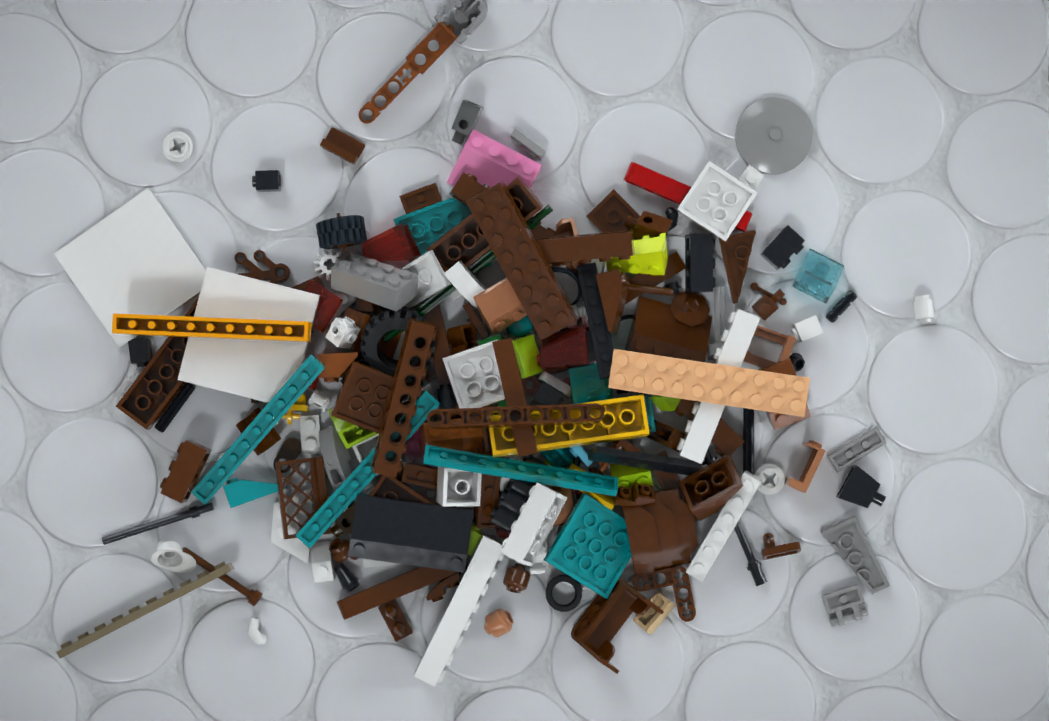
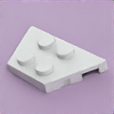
M312 488L305 490L303 492H305L308 495ZM298 493L294 495L292 500L300 506L306 497ZM308 499L302 508L311 514L313 503ZM279 502L274 503L271 542L308 563L310 549L298 538L283 539ZM291 502L285 507L286 513L290 516L297 510V507ZM300 510L294 519L302 525L308 516ZM292 521L287 527L288 535L295 534L300 528Z

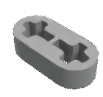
M545 371L541 373L538 379L539 382L546 383L562 393V396L566 398L571 397V386Z

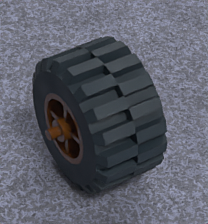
M336 213L337 217L322 220L316 224L319 247L322 249L342 248L343 252L347 251L346 247L362 244L367 241L363 216H341L340 213Z

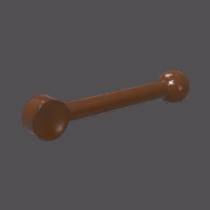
M755 282L750 285L752 290H758L769 297L773 295L760 288ZM781 298L779 300V303L781 305H786L787 300L785 298Z

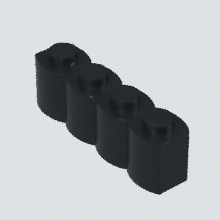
M530 455L528 458L524 457L522 460L524 462L548 465L533 455ZM511 479L509 483L512 486L509 491L504 490L499 500L502 503L499 508L495 506L489 516L492 518L490 523L510 534L513 522L518 520L521 514L520 509L522 505L527 503L530 497V489L536 485L534 482Z

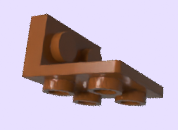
M626 440L613 441L609 448L615 449L622 447L621 450L641 451ZM599 462V470L603 472L609 463Z

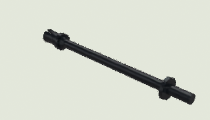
M708 449L704 457L705 461L701 465L707 464L708 466L718 458L717 456L712 457ZM738 521L734 530L748 560L746 568L751 572L755 585H762L768 581L761 569V561L755 559L741 524Z

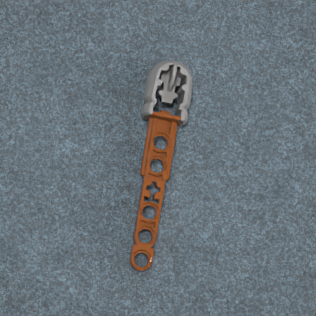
M450 0L443 7V12H438L434 17L438 24L405 57L407 61L372 97L371 102H367L360 109L358 114L360 121L366 124L373 122L381 114L379 111L384 110L419 73L423 75L454 41L462 44L467 39V35H471L485 20L488 12L486 0H465L462 10H456L454 19L459 24L468 22L467 17L470 14L475 15L479 11L478 16L470 19L471 24L466 29H462L458 37L453 33L455 28L450 23L444 25L441 22L443 18H447L450 15L449 12L454 7L458 8L461 5V0ZM431 40H436L439 43L437 51L429 50L428 43ZM417 54H423L426 57V62L423 65L415 63V56ZM410 68L412 70L410 73L412 77L410 79L406 77L403 80L406 84L402 86L401 82L395 79V76L398 75L400 78L404 74L402 70ZM393 81L399 84V90L396 93H391L388 90L389 83ZM380 95L386 99V104L382 107H378L375 104V98ZM366 109L370 110L373 114L372 119L368 121L364 120L361 116L362 112Z

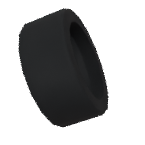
M558 575L552 578L545 590L549 605L554 610L560 612H569L575 609L582 598V589L579 582L568 575ZM560 582H568L575 589V597L568 604H559L552 596L554 586Z

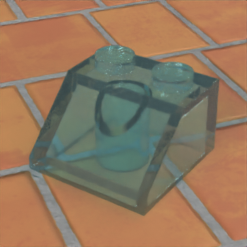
M810 248L794 279L792 287L827 303L836 289L844 265Z

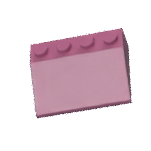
M473 129L447 183L455 186L463 172L474 175L478 179V183L481 185L486 184L490 187L501 181H504L507 185L520 175L529 188H531L542 165Z

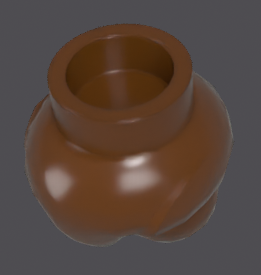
M337 538L330 544L329 551L332 552V557L336 562L342 563L348 558L350 540H340ZM350 557L352 560L359 559L356 557Z

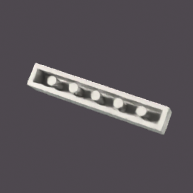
M745 471L741 477L744 486L725 504L686 571L687 574L701 582L704 581L762 482V479L748 471Z

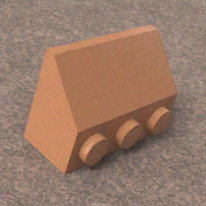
M508 278L501 280L473 297L484 323L493 335L527 316Z

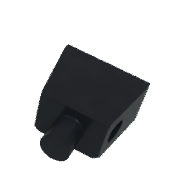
M856 465L852 466L836 495L839 499L868 508L871 502L881 507L886 499V496L877 492L880 483Z

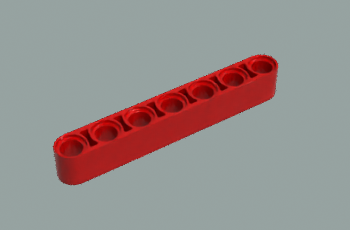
M634 162L630 163L623 179L629 184L678 205L682 203L691 189L686 184ZM745 211L735 229L745 232L753 214Z

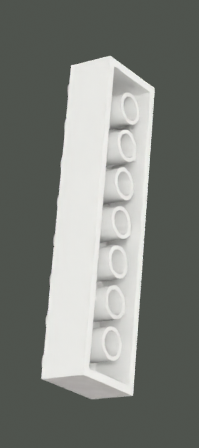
M736 309V312H731L728 322L731 323L728 330H724L721 341H724L721 349L717 347L713 357L716 359L715 364L741 367L760 317L740 309ZM695 402L692 409L693 419L692 421L688 420L684 429L687 432L685 439L681 438L677 446V450H680V456L702 464L725 405Z
M486 534L483 535L414 677L434 687L436 683L441 684L446 674V671L443 669L445 665L450 666L455 655L452 651L454 647L459 648L463 639L461 633L463 630L467 631L472 620L469 617L471 613H476L480 605L478 599L480 595H485L489 587L487 581L489 577L493 579L498 569L495 566L497 560L502 561L504 554L501 553L503 549L502 542Z

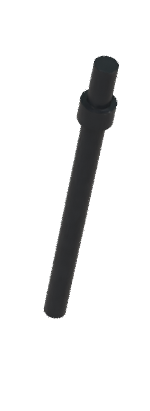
M213 503L199 507L196 505L190 507L187 511L102 537V542L106 545L190 517L192 519L200 517V514L214 510Z

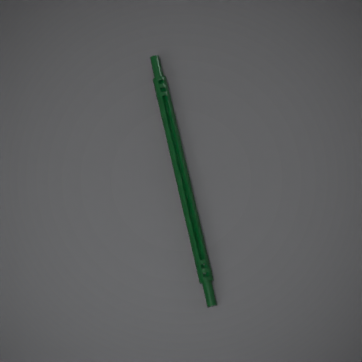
M549 204L526 221L530 230L538 226V222L553 211ZM492 249L467 267L473 275H476L496 259ZM451 283L446 288L427 298L414 309L418 311L419 316L425 315L457 289ZM404 330L388 331L382 338L387 343L401 331L404 332Z

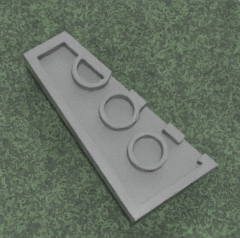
M856 516L821 532L872 594L890 586Z

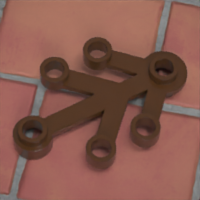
M257 250L254 253V259L265 264L270 270L262 271L248 260L242 252L236 253L234 257L238 264L244 265L251 271L248 273H238V275L258 280L271 278L269 282L274 284L278 282L283 283L290 277V269L287 265L282 263L275 264L261 250ZM258 253L263 254V258L260 260L256 258ZM238 255H243L244 260L239 262L237 260ZM279 270L284 271V275L282 277H279L277 275V272Z

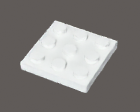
M709 161L677 211L726 242L757 195V192Z
M499 339L442 358L459 408H481L505 399L492 342L499 341Z

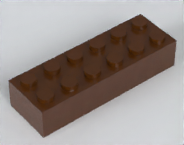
M520 175L506 185L525 221L543 208L544 205ZM471 213L427 248V251L433 250L441 267L446 272L458 261H462L466 267L470 266L489 251L491 247Z

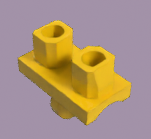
M302 394L292 405L291 409L288 410V413H285L281 418L287 419V424L292 425L293 419L300 420V414H295L293 411L309 412L305 394Z

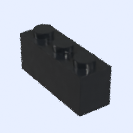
M690 233L685 235V293L713 292V288L716 285L715 277H713V269H715V258H713L715 239L713 234Z

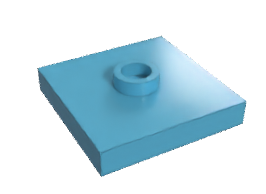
M582 445L569 448L574 457L577 458L579 456L587 467L593 463V461L588 460V452Z

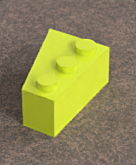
M661 233L659 237L650 238L647 235L643 236V239L634 240L635 254L630 256V259L619 260L618 257H611V261H606L607 271L619 269L621 272L633 274L665 275L668 260L666 233Z

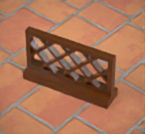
M323 457L275 462L283 539L297 538L295 535L328 500ZM309 462L310 471L305 476L298 468L302 463ZM280 465H288L293 469L287 478L281 474ZM295 472L303 477L298 486L290 481ZM306 480L312 484V490L308 495L300 489ZM287 482L295 488L290 497L283 493V487ZM297 491L306 497L300 506L292 500ZM308 499L314 504V510L311 514L302 508ZM289 502L297 507L292 516L288 515L285 511V507ZM300 510L308 516L302 525L294 519ZM292 521L300 528L295 534L288 535L287 527ZM331 526L324 532L323 535L332 534Z

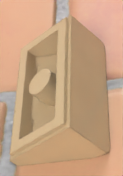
M659 591L650 600L662 609L664 613L660 614L650 607L645 614L637 615L633 619L650 635L675 607Z

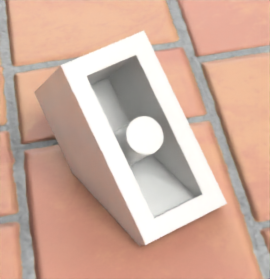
M330 541L316 542L311 547L314 583L335 579L332 552L329 551Z

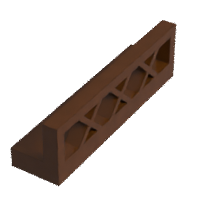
M478 448L477 454L493 456L492 452H487L484 448ZM482 474L480 506H474L473 523L477 529H496V526L490 523L492 518L489 516L495 506L498 508L499 476Z

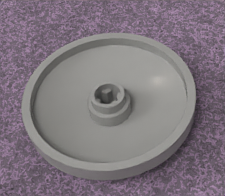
M778 97L764 98L750 105L741 115L735 130L736 147L745 163L761 173L771 175L783 174L796 168L809 153L813 137L812 127L805 112L790 100Z

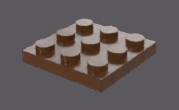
M353 360L331 411V416L379 434L394 376Z

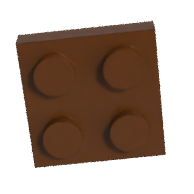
M613 189L586 217L602 233L627 231L629 227L624 226L628 215L637 219L640 218V215Z

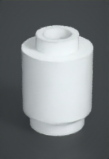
M930 295L914 297L915 321H919L920 324L931 323V319L935 317Z

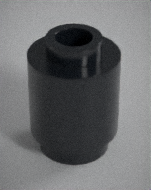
M451 384L440 385V389H436L437 399L441 403L439 408L456 409L458 403Z

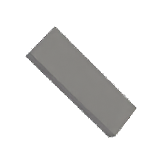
M876 426L829 454L827 458L838 473L887 442Z

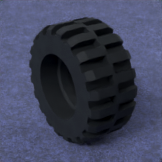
M405 306L398 311L391 309L386 311L385 308L380 310L378 315L374 314L371 317L370 322H367L360 344L362 360L366 362L367 366L394 376L398 360L391 359L382 352L380 348L381 337L391 330L406 331L409 318L427 322V318L424 315L419 316L418 311L415 309L412 311L407 310L408 307ZM423 337L415 339L417 346L423 343ZM436 339L434 341L431 340L429 347L431 348V356L429 360L426 359L425 363L427 370L434 358ZM413 356L409 363L411 365L416 364L419 360L418 356ZM408 375L405 378V381H407L408 383L412 382V378H414V376Z

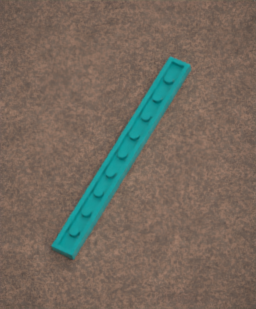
M311 354L191 493L206 505L326 366Z
M427 390L415 402L417 410L415 416L411 417L412 429L410 435H407L406 441L423 424L427 414L441 404ZM393 432L390 435V439H397L399 432ZM375 448L295 535L309 549L357 497V494H360L377 475L370 469ZM388 451L385 458H392L394 451Z
M426 445L424 450L423 464L616 496L618 491V477L501 457L493 458V456L430 445Z

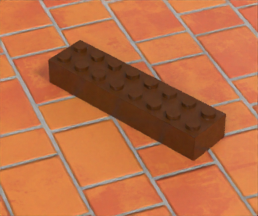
M501 181L469 198L466 201L469 209L540 339L542 340L575 323L578 317L505 182Z
M199 297L185 316L194 317ZM169 336L116 405L118 409L146 430H150L186 383L177 379L188 337Z

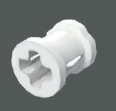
M315 389L308 400V404H313L321 409L322 413H325L333 398H327L319 393V390Z

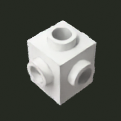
M336 317L331 323L326 338L338 348L350 349L357 338L360 328L349 317Z

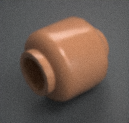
M497 609L485 617L484 629L487 634L500 637L511 631L514 621L507 610Z

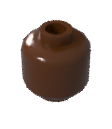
M515 563V566L507 567L503 579L506 590L513 593H521V591L526 590L531 576L530 572L526 570V566Z

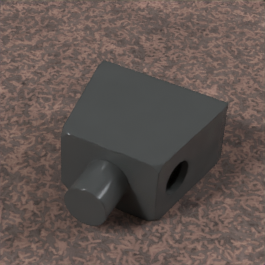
M469 100L462 101L451 128L456 130L452 138L453 142L460 145L463 144L466 135L470 136L484 107ZM463 120L468 122L467 128L462 127Z

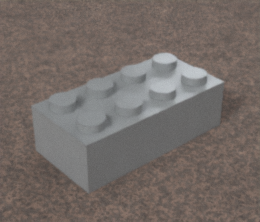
M351 253L331 268V288L398 311L417 296L418 275L408 270L398 269L390 264L378 262L376 259L361 256L359 253Z

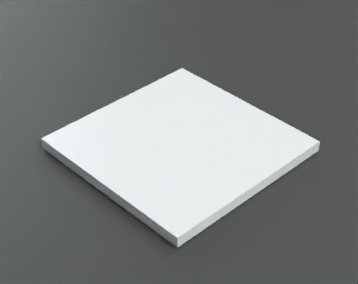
M150 188L144 190L54 253L120 349L128 344V341L134 340L139 335L112 333L113 313L168 316L200 293L206 272L205 267Z
M207 267L194 317L307 321L313 325L320 295ZM188 337L177 380L269 403L303 364L308 342Z

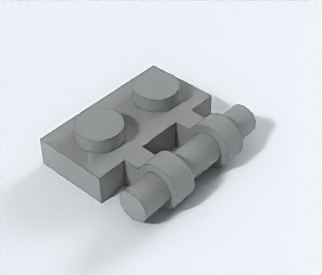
M859 584L821 595L827 614L834 612L836 614L835 618L829 619L831 627L845 625V622L854 619L856 621L861 620L863 616L868 615L867 608L859 610L858 607L859 604L865 603ZM852 608L853 612L845 615L842 614L841 610Z

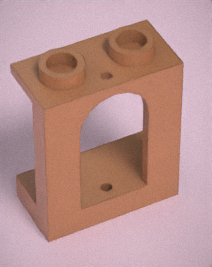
M758 325L753 335L783 345L778 362L789 359L796 340L795 337L786 336ZM748 350L743 360L761 368L776 363L753 355Z
M813 440L802 443V445L813 449L799 481L786 477L784 482L785 485L806 493L826 451L821 449V444Z

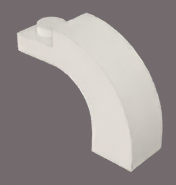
M458 261L444 273L463 297L477 308L473 297L488 289L487 284H482L462 261Z

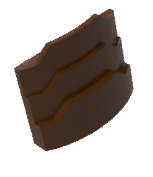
M678 488L654 492L656 500L653 503L622 506L635 575L691 563L690 554L698 546L695 522L688 504L680 499Z

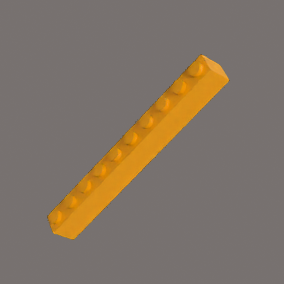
M113 313L112 333L311 342L312 323L307 321Z

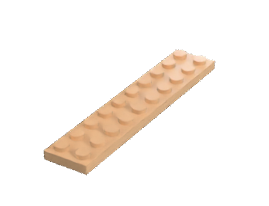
M614 349L608 388L804 417L810 378Z

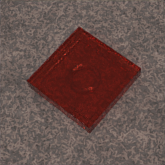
M310 279L304 291L320 295L312 327L323 333L343 299Z

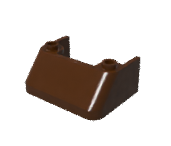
M619 577L607 599L599 594L596 596L572 628L571 637L596 660L618 674L619 670L609 662L615 653V647L610 643L632 612L637 615H643L650 607L660 614H663L664 611Z

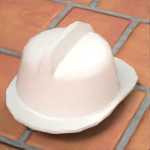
M159 541L156 552L151 556V561L154 565L176 573H188L196 567V560L191 555L183 552L181 545L175 541Z

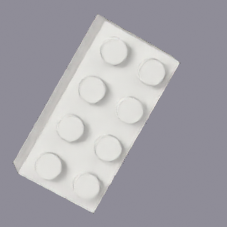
M536 483L530 489V497L527 503L522 505L520 509L521 514L518 520L513 522L511 533L503 541V549L501 551L502 554L531 567L568 498L540 483Z

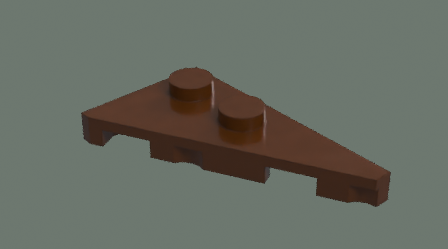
M755 230L730 235L726 242L718 238L733 304L738 303L749 256L756 235Z

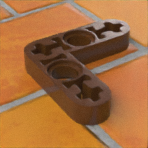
M674 566L655 570L651 573L636 575L633 578V586L638 591L672 586L679 617L685 622L692 621L695 618L696 610L689 576L684 567ZM678 569L684 572L682 582L687 581V585L675 586V583L679 584L678 578L674 577ZM658 573H663L666 577L663 584L655 582V576ZM648 575H652L651 580L654 586H650V582L645 583L643 588L640 585H636L639 577H642L643 580H648ZM681 588L688 590V597L686 599L678 597V591ZM690 600L691 604H687L689 610H692V613L689 614V618H686L685 615H682V612L685 610L684 605L679 606V602L685 603Z

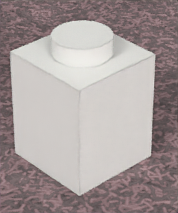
M816 315L793 324L794 329H791L793 336L799 342L823 333Z

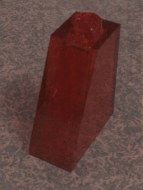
M407 223L399 224L361 243L365 257L376 259L377 261H414L421 256Z
M585 325L575 328L540 348V354H537L538 366H541L543 371L588 366L589 359Z

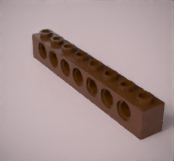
M412 318L408 320L370 468L373 473L396 478L397 472L400 473L401 456L406 452V437L410 435L412 429L411 417L416 414L417 405H415L416 398L420 397L422 386H420L421 378H425L427 370L425 367L426 359L429 360L431 356V348L429 347L431 340L434 341L436 336L435 326L430 322ZM423 337V343L420 346H415V339ZM413 356H418V362L411 365L409 363L410 359ZM408 375H413V381L406 384L405 378ZM403 394L409 395V399L406 402H400V397ZM398 413L404 414V418L401 421H395V416ZM393 432H399L397 439H390V435ZM388 451H394L392 458H385Z

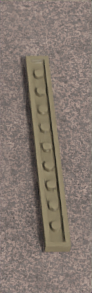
M224 561L214 566L215 570L209 573L206 570L197 575V580L191 582L189 579L181 583V588L176 591L171 588L163 592L164 597L158 600L154 597L146 601V606L140 608L138 605L128 610L129 615L123 617L121 614L111 619L113 623L107 626L103 623L95 627L96 632L90 635L88 632H85L77 637L78 641L72 643L70 640L60 645L61 650L56 652L59 659L234 570L232 563L226 564Z

